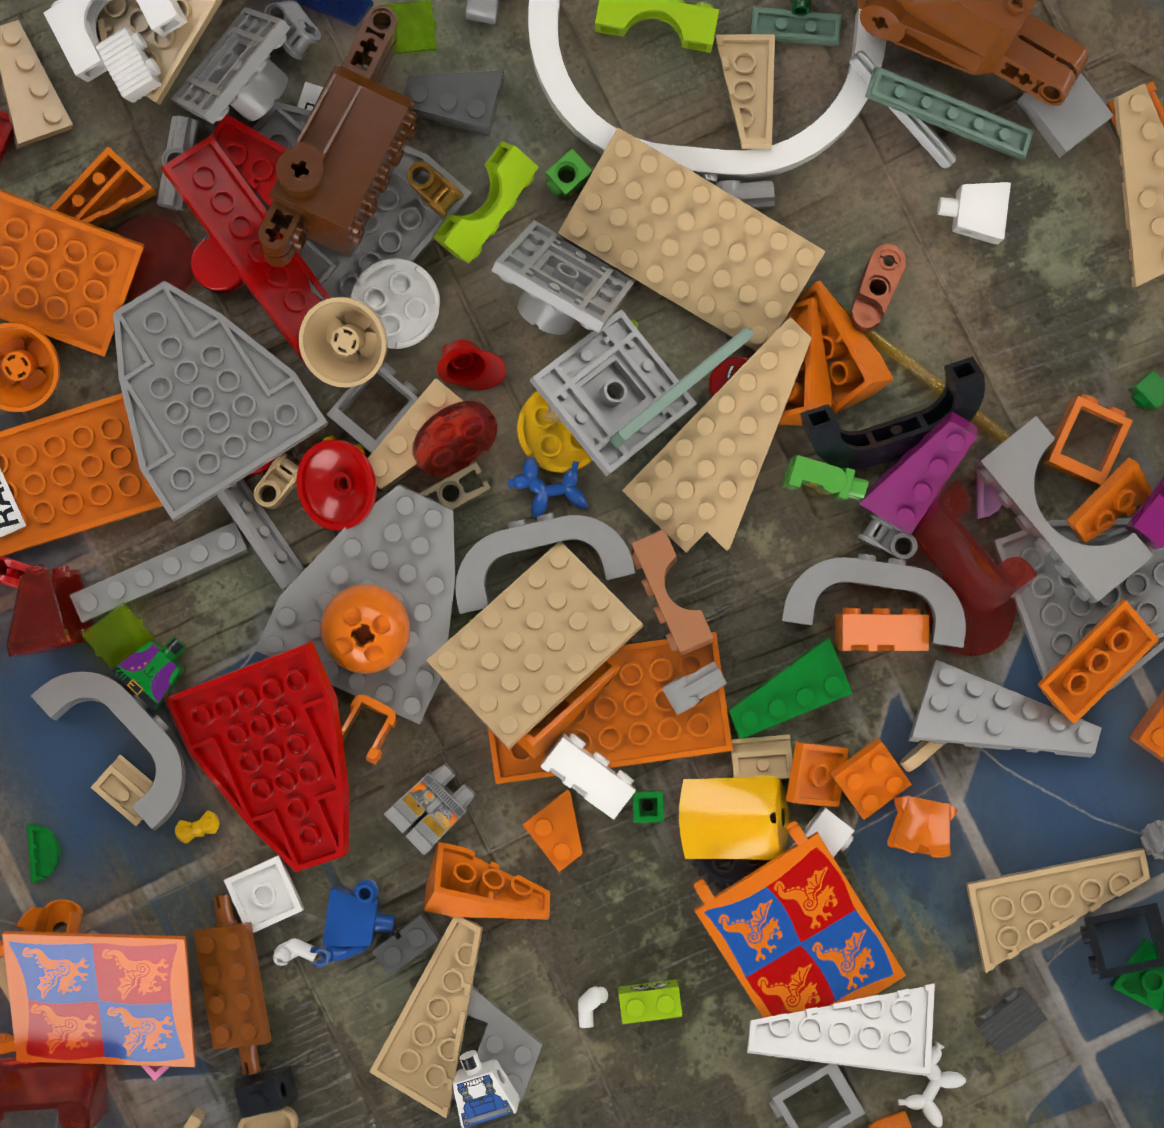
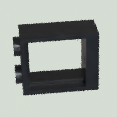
M1157 903L1084 918L1085 926L1080 927V932L1084 945L1090 943L1093 956H1088V962L1092 975L1098 974L1099 980L1164 967V925ZM1145 915L1157 959L1106 969L1094 925Z

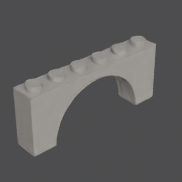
M1035 416L975 464L978 469L976 473L986 485L991 484L997 491L996 498L1005 508L1008 509L1010 507L1017 515L1015 520L1024 531H1030L1037 539L1035 541L1037 548L1043 554H1049L1056 562L1054 567L1062 577H1068L1075 585L1073 589L1077 596L1084 602L1088 601L1090 604L1099 602L1151 559L1153 554L1135 533L1125 535L1120 540L1109 545L1089 546L1065 538L1048 524L1036 501L1034 478L1042 454L1055 438L1039 418Z

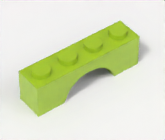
M599 0L595 32L624 37L634 24L646 19H658L674 28L680 38L682 48L711 53L719 9H714L713 5L698 2L696 5L686 4L684 0Z
M501 141L484 166L489 175L490 187L488 196L482 206L468 215L461 216L449 213L432 236L435 241L452 255L468 264L481 253L482 245L490 235L497 231L500 220L506 212L515 206L517 197L525 187L531 184L535 176L534 173L539 168L538 165L513 144Z

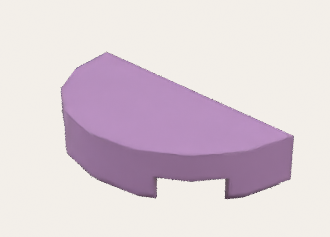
M977 473L976 519L991 516L999 510L1002 504L996 498L997 491L991 484L986 485L978 477Z

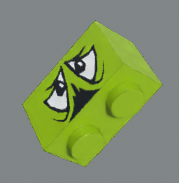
M677 979L618 987L622 1024L682 1017Z

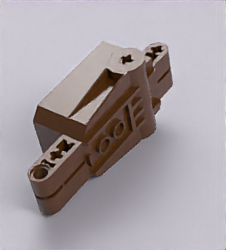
M376 6L369 11L342 66H334L294 147L284 151L278 159L276 166L278 179L269 194L273 202L259 229V240L263 256L271 266L283 267L289 264L295 252L302 251L307 238L350 257L355 246H359L365 233L364 228L368 220L373 218L381 194L385 193L389 186L394 167H398L402 160L403 149L407 141H411L416 131L417 124H415L417 113L414 112V100L380 84L398 46L397 16L387 6ZM278 232L280 233L281 240L278 238Z

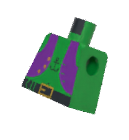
M173 636L164 647L156 640L149 641L117 665L112 672L152 710L159 709L165 702L164 698L170 695L186 670L177 658L187 649V646L176 636Z

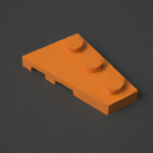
M1128 457L1067 519L1078 540L1087 543L1113 527L1115 520L1123 515L1129 517L1137 512L1136 507L1144 503L1152 489L1138 462Z

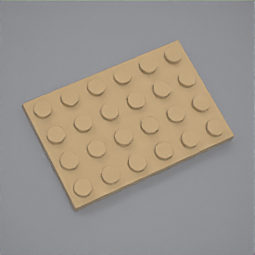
M558 542L426 661L497 738L510 749L643 627V623L562 542Z

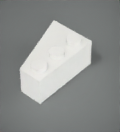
M563 733L543 759L541 768L547 772L550 770L562 780L563 784L569 788L572 787L584 796V799L612 819H615L636 791L635 787L631 785L634 779L622 770L616 773L608 767L610 761L597 751L592 755L583 747L586 743L575 734L571 733L568 737Z

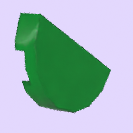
M28 823L26 826L32 884L46 879L55 871L60 862L61 848L58 838L50 829L41 824Z

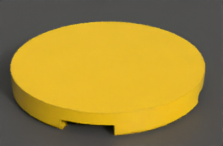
M536 391L524 404L517 424L519 442L527 457L532 456L536 458L539 467L555 473H566L572 467L573 461L579 462L577 470L593 461L592 458L539 392Z

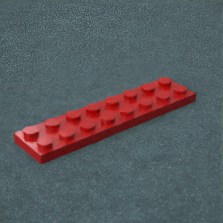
M210 135L163 165L161 170L305 364L299 348L300 326L308 311L323 301L312 292L309 281L324 300L331 297L297 251L289 264L283 267L271 266L266 262L259 240V229L268 211L214 137ZM278 232V238L281 240L280 233Z

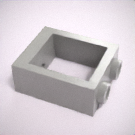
M383 362L376 374L381 376L409 401L376 440L344 414L376 374L361 385L349 387L327 413V416L371 453L417 401L418 397L416 395L420 392L407 380L401 384L393 376L397 372L386 362Z
M816 1062L769 1090L773 1099L769 1104L777 1118L784 1117L788 1124L785 1128H799L783 1100L829 1074L848 1108L815 1128H842L865 1114L837 1064Z

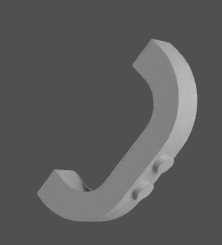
M554 513L537 516V522L526 524L525 519L507 523L508 529L494 532L477 542L468 551L459 567L455 586L456 600L460 614L484 609L490 604L486 590V576L490 567L497 559L508 554L569 540L585 542L596 550L601 558L606 580L632 575L636 572L627 545L610 526L587 516L567 515L555 518Z
M859 554L858 559L846 557L828 559L813 565L801 574L791 587L785 600L782 615L783 622L812 626L816 601L821 592L833 584L851 583L911 592L920 596L928 604L932 612L933 627L930 643L959 648L964 647L966 623L964 611L957 595L937 575L921 568L906 566L907 560L889 558L888 563L877 562V556Z
M72 672L60 675L46 682L31 695L47 715L55 721L70 708L81 702L96 701L105 704L149 751L155 762L156 775L153 785L132 808L155 831L171 817L183 796L186 780L185 765L177 745L165 732L169 727L158 715L152 718L145 709L149 706L136 694L132 696L124 687L109 677L93 672Z

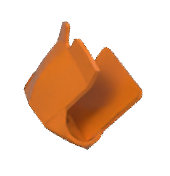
M909 795L895 797L894 803L897 815L889 834L887 845L892 848L902 849L911 853L927 854L936 858L950 856V821L957 814L958 810L949 803H941Z
M58 899L49 902L45 907H31L24 913L16 926L22 929L23 932H54L55 925L59 922H64L67 924L66 933H80L84 912L81 906L74 901Z

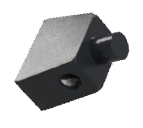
M290 1065L235 1079L234 1090L241 1118H248L282 1109L298 1094ZM281 1084L283 1085L284 1092H281Z

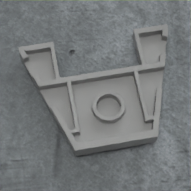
M472 986L467 1015L488 1023L477 1051L480 1062L483 1063L492 1059L497 1060L518 1093L521 1102L543 1042L516 1020L511 1019L494 1002L489 1001L478 992V989ZM453 1090L452 1099H455L454 1090Z

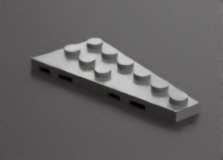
M935 660L932 663L908 741H934V744L958 743L964 744L967 747L1011 750L1012 748L1024 749L1026 752L1034 753L1046 751L1054 752L1056 755L1090 758L1096 752L1102 728L1082 719L1073 724L1058 709L1056 710L1041 702Z

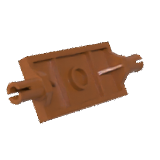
M223 893L212 896L217 922L214 923V926L196 929L193 931L213 1050L233 1047L239 1049L242 1075H247L248 1072L250 1075L262 1071L257 1045L267 1044L272 1039L252 923H240L238 919L234 918L231 896L229 893H226V895Z

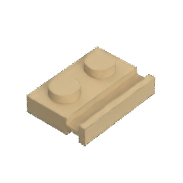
M790 734L731 739L733 751H731L733 778L774 776L779 777L781 780H789L793 761Z
M120 754L90 788L138 827L143 819L132 806L150 790L153 781Z

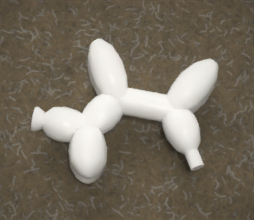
M935 1041V1046H932L931 1069L930 1075L927 1076L930 1082L922 1095L916 1094L908 1096L906 1099H898V1106L906 1105L914 1110L922 1109L925 1117L932 1125L941 1127L943 1117L933 1102L940 1087L958 1088L966 1083V1079L957 1072H941L937 1063L942 1056L941 1049L945 1046Z

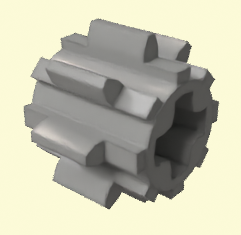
M1156 820L1151 824H1147L1141 830L1142 837H1140V840L1148 856L1152 854L1154 859L1157 860L1159 858L1162 860L1164 859V820Z

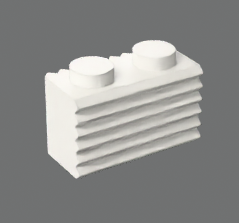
M124 27L95 45L121 96L132 103L136 102L138 99L151 93L152 90L161 87L162 83L158 77L161 74V70L153 58L148 59L144 51L147 48V44L139 32L134 33L127 27Z

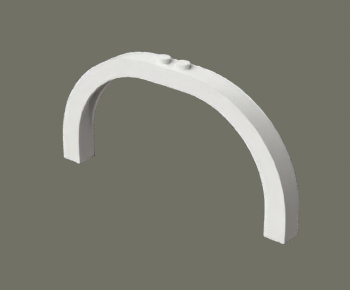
M529 0L528 29L531 56L541 88L553 110L572 133L591 149L603 155L617 128L607 123L586 104L568 76L562 60L558 39L560 0ZM858 8L855 15L852 56L862 50L876 66L881 67L887 40L873 37L864 29L859 18L861 9ZM850 64L842 90L827 111L799 134L772 145V149L720 150L665 145L642 139L639 140L713 184L717 183V180L744 181L762 179L803 165L817 157L837 141L854 122L868 100L865 97L868 83Z

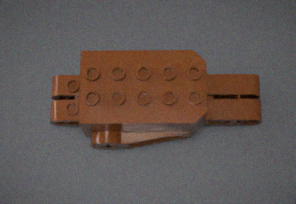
M859 0L856 7L861 9L859 18L862 26L873 37L892 41L899 46L971 75L990 74L993 72L1051 106H1058L1064 103L1075 80L1080 75L1089 58L1088 51L1083 45L1029 14L1037 0Z

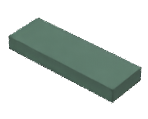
M753 6L750 34H775V41L838 47L842 14L810 11L805 16H797L789 9Z

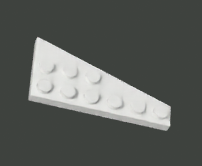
M935 983L924 985V987L904 989L894 993L835 1003L830 1006L815 1007L805 1011L751 1020L747 1053L929 1076L931 1069Z

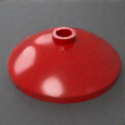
M326 440L317 443L305 453L298 467L296 486L299 500L308 516L318 525L337 531L343 530L345 527L349 529L359 525L370 514L376 498V478L367 457L353 444L343 440ZM346 478L348 480L349 487L346 485Z

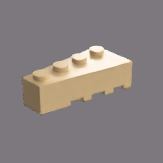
M435 378L368 457L375 474L376 485L381 490L386 491L484 419Z

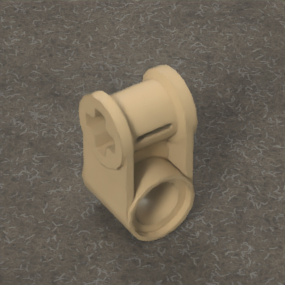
M285 452L275 458L266 474L254 489L255 500L267 509L278 508L296 487L299 466L289 460ZM285 467L286 469H288L290 472H292V475L288 474L282 468ZM268 487H274L276 490L275 499L271 502H264L262 499L263 490Z

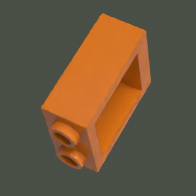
M1082 394L1081 397L1076 396L1070 399L1054 434L1055 440L1050 444L1042 464L1097 488L1106 481L1133 420L1126 418L1124 411L1111 406L1109 409L1098 405L1099 400ZM1080 409L1118 426L1098 470L1061 454Z

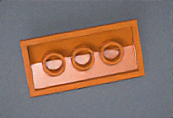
M1122 599L1038 683V686L1046 698L1071 723L1075 724L1159 639L1127 600Z

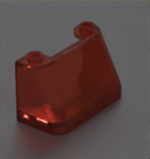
M956 480L931 504L912 532V536L915 537L919 548L971 609L978 615L991 616L1030 586L1038 573L1026 560L1017 556L1006 559L1000 565L994 562L958 520L968 510L970 497Z
M44 564L25 568L26 574L20 576L6 644L9 657L42 654L98 639L93 619L82 623L70 597L71 594L84 589L80 570H70L68 565L51 569L45 568Z
M16 1058L0 1059V1122L4 1119V1112L58 1108L59 1121L63 1128H94L109 1112L105 1064L17 1061Z

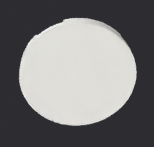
M390 258L371 264L358 276L351 291L350 298L364 302L381 318L387 333L388 348L403 349L419 343L433 330L439 314L440 296L434 280L421 266L408 260Z

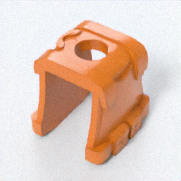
M360 694L350 704L349 709L351 710L341 726L343 743L363 706L386 717L387 719L366 756V761L377 765L383 755L380 749L391 728L394 729L396 725V711L367 695Z

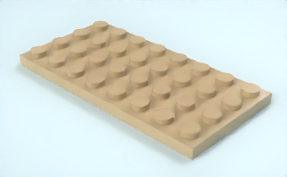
M619 127L558 234L731 337H734L745 327H748L754 336L745 345L755 351L780 328L826 252Z

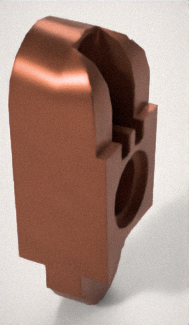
M880 245L874 250L866 263L849 314L853 326L858 331L869 332L874 327L877 328L906 268L905 254L895 245ZM883 258H892L894 264L892 266L885 265ZM870 288L877 289L881 295H874Z

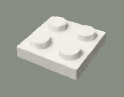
M279 855L224 880L242 923L251 922L253 933L305 909L284 861Z

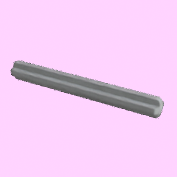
M861 50L852 56L850 64L869 85L873 69L877 66ZM889 107L942 168H948L956 161V155L927 122Z

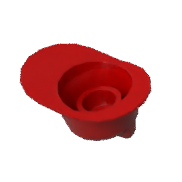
M460 339L449 345H443L442 358L438 361L437 373L444 382L475 390H486L501 383L505 378L506 366L505 362L498 355L479 349L470 340Z

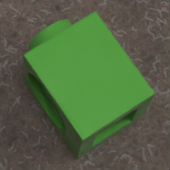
M572 148L546 171V179L548 180L546 186L554 196L558 197L561 195L567 200L588 181L592 170ZM568 170L574 173L575 179L570 183H564L558 178L559 174Z

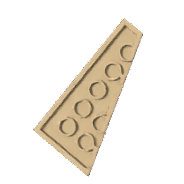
M1145 83L1114 97L1117 135L1120 137L1121 147L1119 158L1124 178L1122 189L1126 230H1129L1130 249H1128L1129 260H1132L1133 277H1131L1132 287H1138L1164 274V127Z
M1137 848L967 882L966 887L983 971L985 973L991 971L1001 962L1017 956L1020 951L1034 943L1038 944L1076 922L1081 916L1099 909L1102 904L1116 896L1120 897L1149 880L1150 874L1145 849Z
M467 917L452 918L369 1071L445 1118L449 1117L454 1090L453 1081L458 1069L483 931L482 926Z

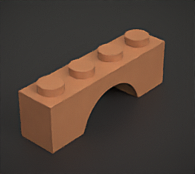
M665 529L631 543L634 552L630 554L636 570L642 568L646 579L641 581L648 597L652 595L655 597L658 606L653 609L659 623L666 622L670 633L665 636L672 651L678 649L680 656H683L713 643L714 637L702 611L687 610L676 605L666 592V577L670 569L677 562V556Z

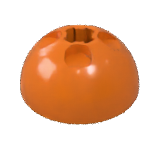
M22 323L0 324V409L10 412L32 410L43 404L53 394L58 384L60 361L57 351L51 341L36 328Z
M356 585L342 590L330 600L321 618L320 636L327 654L336 664L354 673L371 674L387 669L401 657L409 642L410 621L405 607L394 594L374 585Z

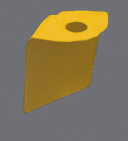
M754 776L683 779L679 804V828L685 859L772 860L785 852L788 841L786 825L789 824V810L783 783L779 777ZM782 808L784 809V812H785V825H784V827L782 826V821H781ZM772 812L776 814V823H772L770 820Z

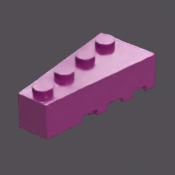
M951 412L926 434L915 447L906 452L893 467L884 472L872 486H869L864 499H860L859 504L911 535L977 438L978 427L956 413Z

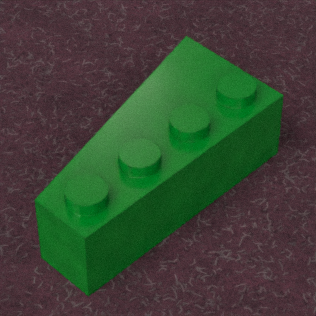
M824 637L809 650L799 655L794 661L727 708L737 736L740 739L852 694L830 637Z

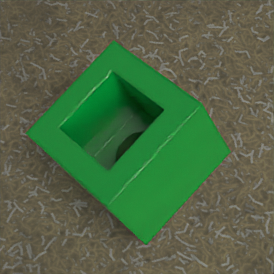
M1154 370L1145 373L1128 389L1132 394V401L1140 409L1150 411L1158 408L1164 402V381Z
M662 789L636 790L632 795L633 822H664ZM648 799L653 802V807L650 810L642 808L644 800Z

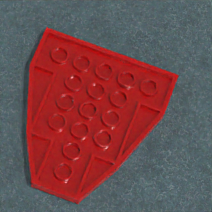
M313 641L164 698L189 754L246 824L295 872L344 857L349 853V783L338 701Z

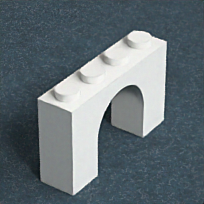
M57 0L51 5L50 9L43 13L75 75L89 82L108 70L95 45L100 43L96 33L98 15L102 8L111 0ZM136 0L151 29L162 37L188 22L177 0Z

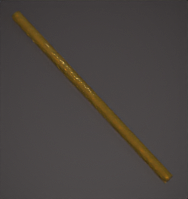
M839 303V304L841 305V307H842V308L846 311V313L849 315V314H850V310H848V309H847L846 307H844L841 303ZM872 329L869 332H863L870 342L939 395L942 394L945 387L944 382L876 330ZM980 410L972 419L1001 442L1011 436L1009 432Z

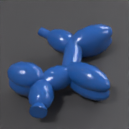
M532 456L526 458L523 464L524 474H518L513 479H507L509 489L512 487L523 489L529 486L531 491L536 494L531 508L534 519L544 514L548 505V497L565 494L575 507L586 509L588 506L585 495L576 487L578 482L577 468L579 465L577 461H573L572 467L566 471L562 483L546 486L543 480L537 477L539 463Z

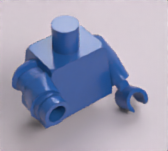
M367 879L358 882L354 890L334 885L330 889L322 944L323 947L327 948L324 950L319 947H312L310 952L320 953V958L315 962H310V964L323 967L328 962L348 959L364 952L368 946L372 945L376 931L393 933L395 916L378 914L380 899L377 898L378 887L373 880Z

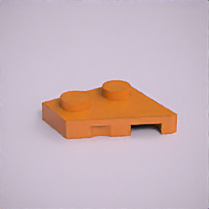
M569 789L565 790L523 823L524 828L559 872L583 854Z

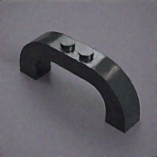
M973 356L945 365V387L941 396L932 405L918 412L863 430H841L839 422L829 404L800 413L802 425L815 452L826 463L843 469L872 467L902 457L951 412L970 422L978 412L984 398V373Z

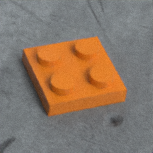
M876 738L830 773L863 820L912 785L879 738Z
M796 741L786 801L798 804L839 807L842 790L830 773L847 761L849 748Z

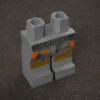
M447 763L438 767L434 772L430 770L384 813L404 833L425 811L427 812L406 835L423 855L468 810L467 806L476 794L466 783L455 793L446 785L456 775Z

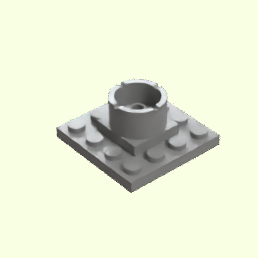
M244 7L171 100L179 107L212 124L226 116L229 111L228 105H231L249 121L261 118L273 107L274 100L280 98L288 83L287 75L269 59L271 57L269 54L273 49H278L286 41V33L291 27L280 18Z
M535 220L496 260L491 270L498 274L503 281L524 289L517 305L521 316L530 324L538 325V329L555 335L567 334L573 328L576 320L579 321L582 327L599 333L636 281L634 278Z
M622 309L610 317L599 333L593 330L529 380L606 477L697 404L686 391L618 448H615L609 441L610 437L679 382Z

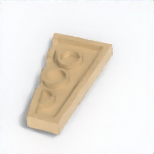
M19 20L1 25L0 75L4 97H6L9 109L8 114L15 135L16 148L18 149L71 130L73 123Z
M775 34L715 35L741 148L772 149Z

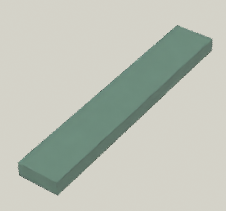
M878 66L875 67L865 97L1001 153L1019 160L1026 159L1034 130Z
M748 327L741 330L610 437L609 441L615 448H618L754 336L752 331Z

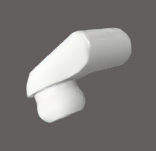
M293 938L277 946L274 950L273 960L279 966L286 965L288 961L298 956L313 962L317 953L310 952V949L315 946Z
M591 987L579 998L578 1016L580 1028L594 1026L593 1010L608 999V992L604 987Z

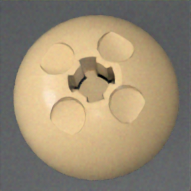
M334 297L319 302L308 311L300 326L299 348L306 366L317 378L329 385L347 388L367 382L379 371L387 354L388 339L381 318L370 306L354 298Z

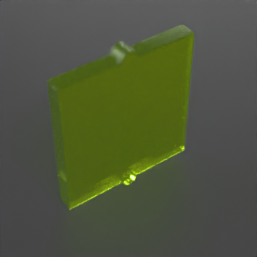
M431 0L383 5L391 8L397 16L398 46L395 54L436 50L434 29L437 27V24L433 21Z
M122 603L82 633L84 639L95 650V655L101 656L112 670L146 643L156 640L144 626L143 619L141 617L137 618L125 603Z

